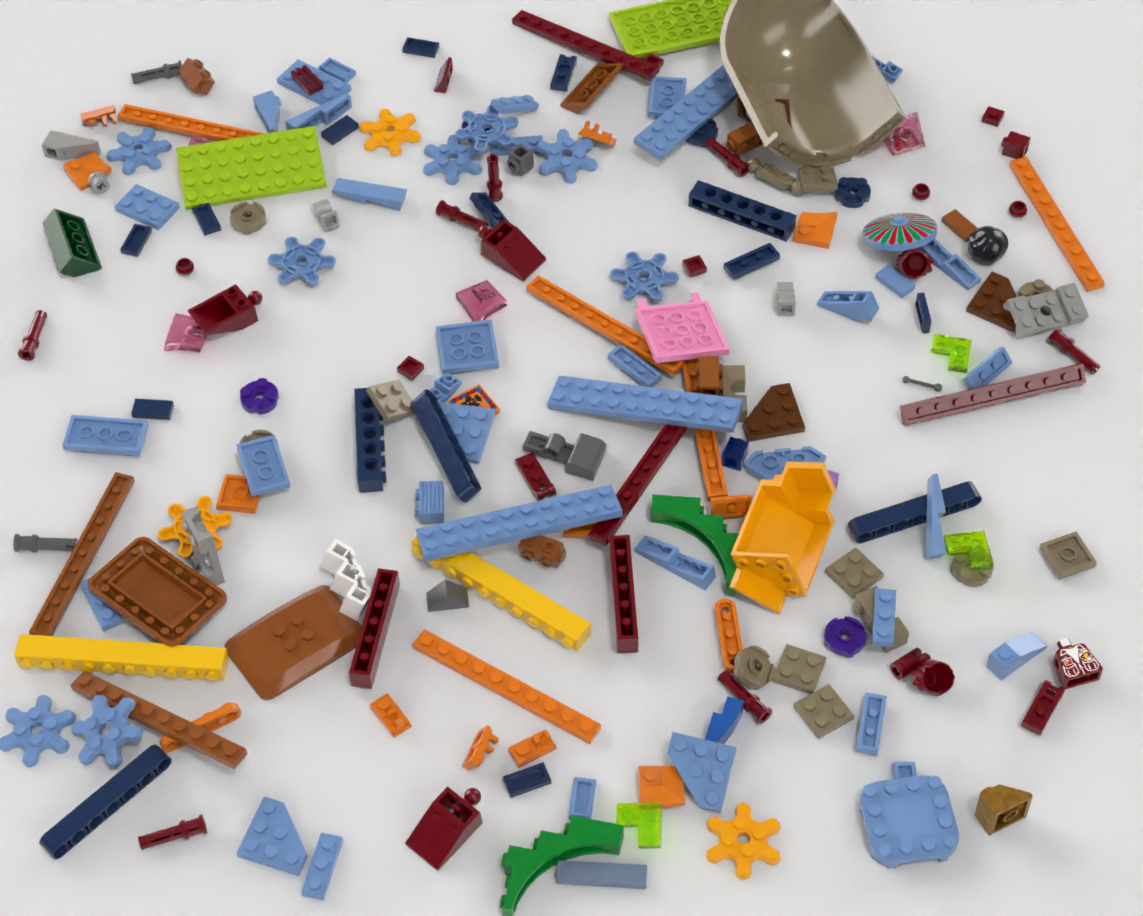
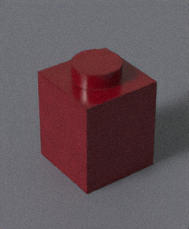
M1010 131L1009 135L1002 140V155L1013 159L1025 157L1031 137Z

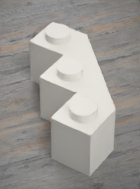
M335 539L326 551L321 568L335 575L330 590L345 597L339 612L358 621L367 607L371 589L370 586L366 585L365 575L360 564L356 562V554L353 548Z

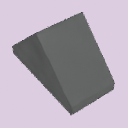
M446 579L426 593L428 612L469 607L467 588Z

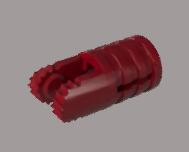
M917 647L895 662H892L890 670L895 678L902 680L911 674L912 671H915L918 666L925 663V661L931 660V657L927 653H922L921 649Z

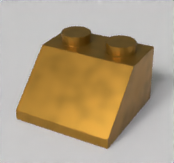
M1000 784L992 788L986 787L980 792L974 815L990 836L1026 818L1033 795L1030 792Z

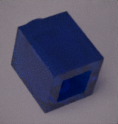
M730 436L722 454V466L741 471L748 455L749 442Z

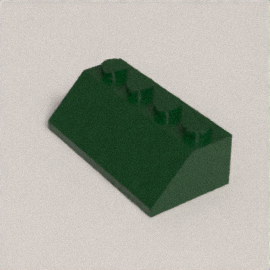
M54 208L42 224L59 273L78 277L100 270L102 267L84 218Z

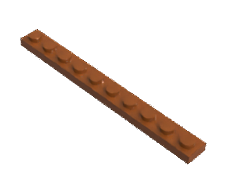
M115 472L30 628V635L52 636L80 582L135 482L133 476Z
M83 671L70 685L73 691L91 700L97 695H104L108 700L110 708L116 707L123 698L130 697L134 699L136 705L128 718L232 769H235L248 754L246 748L86 671Z

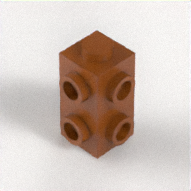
M187 58L179 70L183 76L182 79L189 84L192 92L207 95L215 83L211 73L204 68V64L200 60Z
M750 122L728 133L726 144L727 148L734 154L741 155L761 146L763 142L753 122Z
M699 356V364H696V376H699V380H696V391H700L701 394L719 396V391H723V379H719V375H723V364H719V356Z
M543 535L522 539L518 545L521 556L529 561L536 560L548 568L551 566L558 568L560 562L563 563L566 558V550L563 543Z

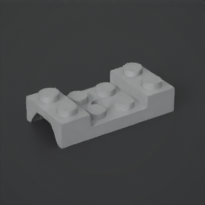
M1075 283L1059 286L1056 290L1029 297L1023 295L1011 298L1003 305L1004 309L1011 312L1015 321L1016 339L1081 323L1089 316ZM1040 309L1047 310L1049 315H1043Z
M198 506L183 511L184 520L181 521L185 533L189 532L191 535L189 540L194 556H191L194 567H199L201 571L198 573L216 586L225 583L213 535L204 526Z

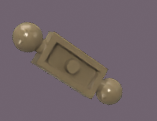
M755 158L748 161L750 164L748 170L752 173L756 172L757 177L785 191L791 188L792 193L795 195H802L804 193L802 192L801 181L795 182L796 178L789 173L783 172L771 164L766 163L762 166L760 161Z

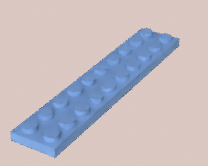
M724 65L634 137L633 143L657 159L662 160L701 128L703 124L707 123L710 118H713L739 95Z
M559 376L547 405L548 409L734 433L744 402L740 398Z
M607 485L416 529V535L424 561L427 562L533 536L622 517L623 514L612 485Z

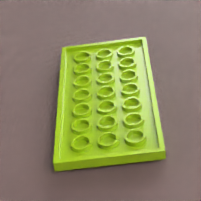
M665 0L609 12V19L624 52L641 59L645 58L649 53L660 55L720 42L722 24L732 0Z
M316 126L176 148L185 210H191L205 203H209L210 206L327 188Z

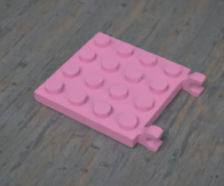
M691 293L692 300L688 303L648 307L645 298L637 299L639 306L635 309V315L655 363L696 359L699 356L729 355L728 344L707 300H701L699 293Z

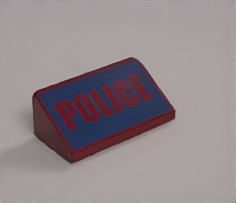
M448 57L440 68L434 92H447L453 72L451 57Z

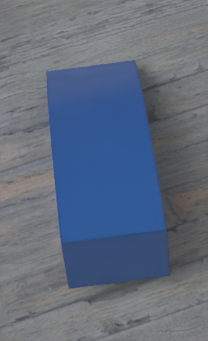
M727 696L722 714L713 712L704 740L725 744L740 721L744 701Z

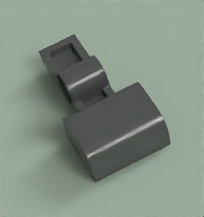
M529 431L523 444L524 451L533 452L534 454L565 463L566 473L594 481L607 448L603 440L583 433L579 434L575 445L567 443L565 438L557 433H551L548 437Z

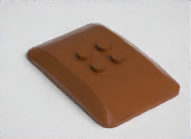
M147 537L135 539L88 580L89 590L139 629L169 647L183 643L227 602V595L221 588Z
M321 585L292 599L231 637L225 643V648L230 659L257 695L263 700H271L356 649L362 625L358 621L339 612L343 602L334 591L330 590L329 586Z

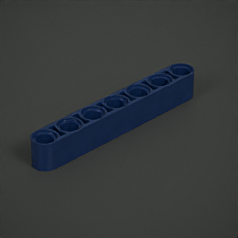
M425 389L411 402L412 407L455 494L462 502L467 503L481 490V485L437 398L430 390Z
M972 481L963 482L941 490L946 510L942 517L975 507L982 501V497ZM927 494L855 517L848 522L847 526L855 541L861 544L926 523Z
M151 745L41 837L39 844L54 859L61 858L170 766L172 759L158 745Z

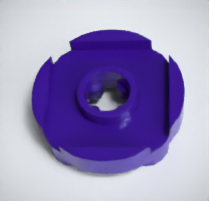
M259 378L257 381L250 382L240 390L241 405L248 413L258 412L259 415L266 414L277 406L279 399L278 389L273 383L268 382L266 378ZM259 395H262V396H263L262 399L256 398V397L259 396Z
M844 616V619L834 618L825 628L824 644L833 653L845 658H851L865 646L867 638L864 631L865 628L859 620L853 617ZM841 634H849V639H843Z

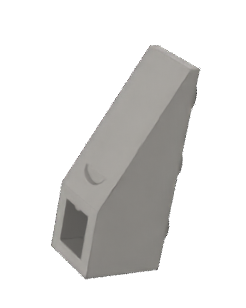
M52 130L41 144L45 157L60 161L77 159L94 151L98 156L102 154L99 142L96 140Z

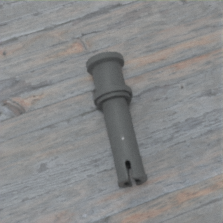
M179 60L178 63L169 65L166 63L163 67L131 73L133 83L136 84L162 77L169 79L171 76L180 75L179 70L182 67V63Z
M15 534L13 548L15 552H19V550H31V552H37L38 550L73 551L77 544L75 543L77 538H39L36 534L32 536Z

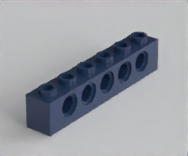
M698 180L689 193L688 207L785 242L788 241L796 228L797 215Z
M368 388L354 389L357 476L360 493L383 491V483H387L386 471H382V467H386L385 455L382 456V452H385V442L381 440V436H384V425H380V421H384L368 395L366 391Z

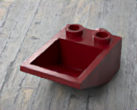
M505 219L493 230L487 225L481 226L478 230V235L482 239L481 255L523 282L546 261V257L522 231Z
M235 284L188 310V313L206 335L243 330L258 321L254 305H259L263 297L259 291H252L247 298Z
M447 786L432 802L405 842V845L439 871L483 823L481 813L473 807L481 801L480 791L476 788H469L465 791L463 799Z

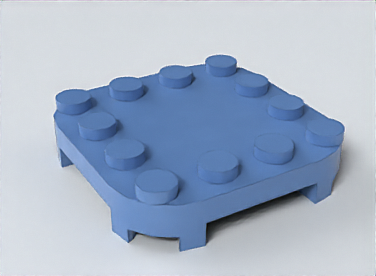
M921 775L882 780L864 786L859 803V812L862 813L872 859L875 858L880 863L887 865V868L896 869L897 864L939 859L941 863L947 861L955 852L959 841V831L948 791L938 776Z

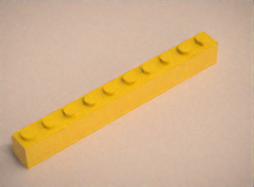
M416 536L411 541L412 552L416 558L424 560ZM472 552L427 561L433 568L440 569L451 579L455 578L466 588L475 590L481 597L490 599L499 608H505L514 617L525 620L531 627L540 629L549 638L558 640L568 649L571 648L577 652L591 636L590 622Z
M20 634L14 654L18 666L27 669L34 667L45 670H78L88 673H121L129 676L136 674L148 677L165 676L167 678L180 677L190 680L207 679L209 681H224L229 662L226 648L189 645L169 647L160 643Z

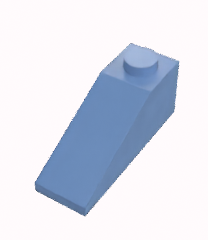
M272 90L253 96L255 110L267 132H278L279 106H281L279 97L275 96Z
M824 291L817 302L818 307L854 320H872L879 310V305L872 291Z
M1030 632L1007 641L989 654L986 667L1002 681L1045 650L1047 645L1034 632Z

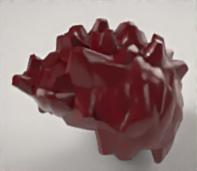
M918 248L905 250L896 259V266L901 270L903 276L910 279H919L921 276H925L926 272L933 271L931 264L934 261Z
M927 660L921 666H918L915 671L911 672V676L914 678L912 684L918 687L919 690L934 696L942 695L950 690L955 680V675L950 666L937 660Z

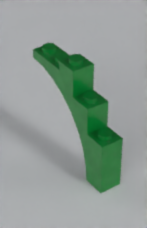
M652 495L651 523L665 524L681 529L706 545L714 554L723 570L726 581V595L735 596V590L729 586L737 566L730 554L739 533H727V524H723L724 516L705 515L704 506H700L701 498Z
M571 816L570 824L566 823L564 834L541 830L539 838L534 839L533 849L509 845L508 852L503 854L501 866L505 868V875H507L505 881L507 892L506 895H502L500 900L503 916H514L517 905L526 890L540 875L557 865L558 860L566 861L591 854L620 855L624 838V825Z

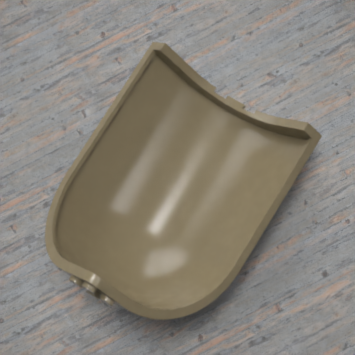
M732 0L721 28L720 54L724 67L765 148L789 163L804 167V165L811 166L812 168L832 167L851 161V157L859 153L861 155L865 154L907 120L905 113L861 36L833 0ZM775 99H789L792 128L787 120L786 104L776 102Z

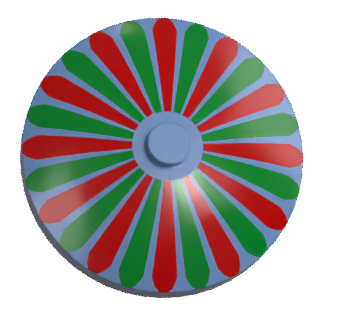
M918 213L884 215L870 221L863 229L864 242L874 249L883 251H905L919 248L930 243L937 236L935 220Z

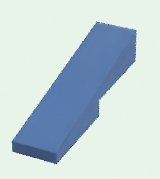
M346 93L285 121L286 129L318 126L322 122L325 125L330 124L352 108L350 94Z
M342 178L337 179L332 189V194L366 204L368 200L398 211L401 210L407 193V189Z
M936 239L918 248L934 261V266L967 291L981 281V278L957 254L952 256Z
M933 474L927 479L925 560L941 558L947 553L939 519L946 513L938 474Z
M646 535L634 549L635 553L705 591L716 578L713 565L681 554L678 547Z

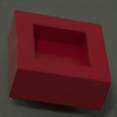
M651 53L643 59L659 66V69L664 65V59Z
M988 106L982 117V122L998 127L1005 111Z
M700 255L682 261V265L689 277L707 272V267Z
M408 356L397 367L398 373L412 381L424 370V364L411 356Z

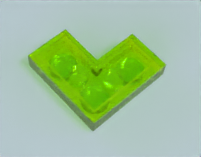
M934 334L931 353L950 356L949 371L967 373L972 340Z
M985 531L944 535L947 556L968 554L972 571L993 569L994 563Z
M617 804L616 824L624 825V827H638L639 849L661 848L662 804Z

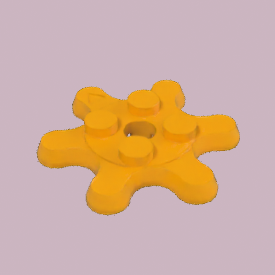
M382 109L379 113L380 120L373 123L364 121L359 127L361 133L371 135V138L366 140L364 144L366 151H374L376 148L383 146L388 148L390 155L398 156L402 152L400 147L402 143L407 141L417 143L421 140V134L418 131L409 129L411 125L416 123V117L412 113L396 118L388 109Z
M202 496L198 499L196 506L199 508L204 526L213 535L216 550L218 551L221 549L223 541L216 535L217 530L229 526L232 522V516L228 512L220 514L211 513L212 499L208 496ZM175 503L168 507V514L175 519V522L170 527L160 529L158 537L163 542L180 541L178 554L182 558L188 559L193 553L189 540L191 535L189 532L185 533L181 521L184 520L182 512L188 509H184L180 504Z
M744 802L736 806V816L732 821H723L718 817H711L706 823L708 831L716 834L719 838V843L706 852L707 860L714 864L724 859L732 860L736 866L735 874L741 880L750 878L753 862L763 860L769 865H776L781 860L779 851L768 845L769 837L780 831V823L774 818L764 822L754 821L751 818V807ZM747 835L750 841L742 844L737 840V837Z

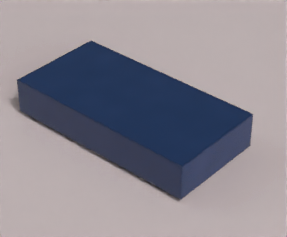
M407 37L402 51L407 54L435 58L440 46L439 42Z
M346 115L323 130L321 137L334 145L358 129L359 124Z
M209 203L192 208V212L204 236L221 231V225Z
M134 224L120 249L121 254L138 257L152 233V228Z
M922 292L917 294L915 307L921 331L929 333L931 317L925 293Z
M135 398L131 412L132 418L170 420L174 403L169 400Z
M544 762L503 776V781L510 798L551 784V778Z

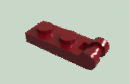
M533 452L515 459L516 466L537 501L543 500L545 496L556 494L554 485L548 479Z
M1048 680L1044 681L1021 723V727L1040 736L1066 690L1061 686L1058 688L1051 685L1052 682Z

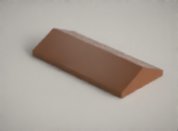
M596 64L564 99L560 106L579 114L591 104L621 70L623 64Z

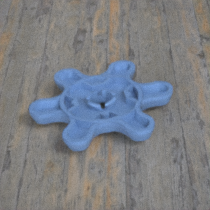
M491 105L487 107L486 113L481 115L467 110L462 113V119L469 125L466 128L458 129L455 132V136L459 141L472 140L475 143L474 148L476 152L480 154L486 151L488 145L495 146L500 144L507 148L511 146L513 139L506 134V131L517 128L519 120L516 117H499V112Z
M146 127L142 134L138 136H129L126 132H120L117 135V142L121 144V147L109 150L106 158L110 162L119 160L125 162L122 172L125 175H131L141 165H146L151 170L159 169L162 164L156 156L159 153L171 150L172 146L168 140L154 141L153 138L156 135L154 129Z
M566 129L559 130L557 142L548 143L540 141L536 145V151L546 155L548 158L547 161L540 165L539 171L544 175H548L553 171H560L563 173L566 183L572 184L576 182L577 170L585 169L592 172L598 167L596 160L586 156V152L594 147L592 139L585 138L576 142L570 138ZM563 153L571 154V157H564Z
M455 135L449 136L447 145L442 144L437 147L429 144L424 149V154L433 158L432 162L425 164L423 168L424 174L431 176L435 173H443L446 175V183L449 185L457 184L461 173L467 172L472 175H479L482 172L480 164L472 161L474 157L481 155L476 152L474 144L466 147V145L460 144ZM452 156H454V158H456V160H449V159L452 158Z
M288 237L285 240L287 251L283 254H271L268 257V262L271 266L284 268L278 275V280L283 285L289 284L295 278H300L301 280H306L310 286H315L319 281V276L316 272L322 268H333L336 263L335 257L330 255L324 256L320 253L325 246L323 238H315L310 244L302 245L296 237Z
M628 252L626 260L629 266L625 269L615 268L610 271V277L613 281L627 284L622 290V296L625 300H632L636 295L647 294L652 301L659 302L664 295L660 289L662 285H674L679 280V275L676 272H667L662 269V266L667 261V257L663 253L655 254L650 260H643L637 252ZM641 276H646V277H649V278H648V280H646V279H642V278H640V277H641Z
M46 695L39 696L36 706L29 709L28 712H21L19 709L10 708L7 710L5 717L9 723L14 725V728L10 734L0 738V750L7 752L14 748L23 749L22 762L26 767L35 766L39 761L40 753L46 749H52L58 754H64L69 750L70 745L67 740L60 736V732L64 727L75 722L76 715L70 710L56 714L51 713L52 700ZM42 726L40 732L32 733V727Z
M97 695L92 699V716L85 721H76L71 726L75 736L86 738V744L78 757L82 764L89 765L97 755L104 754L108 765L116 768L123 760L120 751L123 743L140 740L143 730L140 726H132L128 722V716L136 705L134 699L130 697L123 698L116 707L110 708L107 698L104 695ZM105 725H109L110 729L106 735H102L101 733H103V729L106 727Z

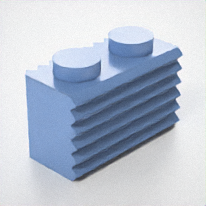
M420 481L419 489H415L416 501H419V505H415V516L419 517L420 524L444 523L443 481Z

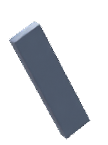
M558 860L556 884L646 889L647 865Z

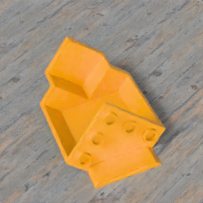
M787 462L783 473L775 474L773 480L761 479L730 554L737 569L729 587L779 615L787 596L806 597L835 522L829 506L836 488L824 463Z

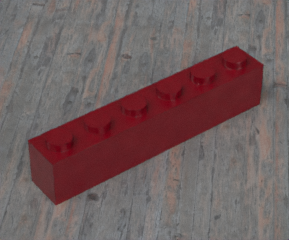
M630 535L609 536L617 653L638 652V628Z
M381 568L377 570L349 670L351 686L368 689L373 687L400 587L398 571Z

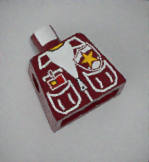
M1063 638L1057 642L1059 650L1055 653L1053 663L1061 687L1070 689L1100 680L1103 667L1085 644L1080 643L1072 646L1068 638Z

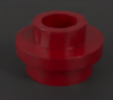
M923 183L915 185L912 189L913 197L918 200L927 199L930 196L929 187Z
M1014 201L1009 206V213L1018 218L1027 214L1026 204L1022 201Z
M182 258L177 261L176 271L178 274L188 275L193 272L194 264L190 259Z

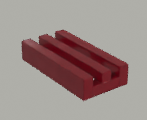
M306 65L302 66L303 69L297 68L296 72L294 70L291 71V77L309 96L324 89L323 83Z

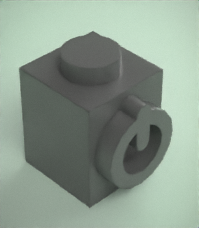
M520 143L508 152L507 166L512 173H518L522 176L534 167L533 151Z

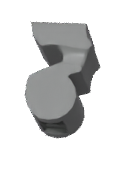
M324 199L312 204L314 213L319 223L322 224L324 231L340 226L337 211H333L329 200Z
M777 282L778 316H795L796 301L793 282Z

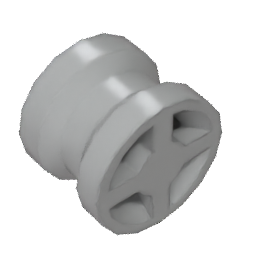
M94 172L88 178V182L96 194L105 193L110 187V183L103 172Z

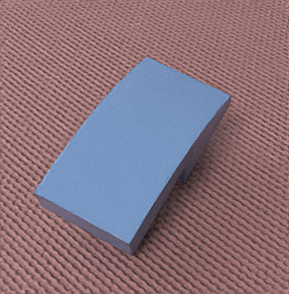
M873 57L885 80L895 82L903 69L890 61L884 64Z
M447 372L435 380L434 387L430 391L435 395L440 404V402H446L456 392L462 381Z

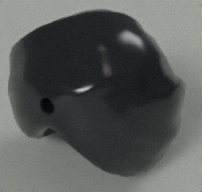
M979 227L971 233L968 241V251L972 260L983 265H991L999 261L1008 249V238L1002 230L996 227Z

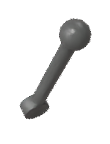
M904 376L902 379L904 383L910 382L934 388L937 392L942 390V385L939 383L934 385L910 379L908 376Z

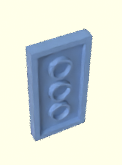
M299 59L277 78V84L319 105L352 91L350 84ZM306 65L323 83L324 89L309 96L291 77V71L294 70L296 72L297 68L303 69L302 66Z
M72 415L62 446L64 450L140 456L149 424L147 420Z

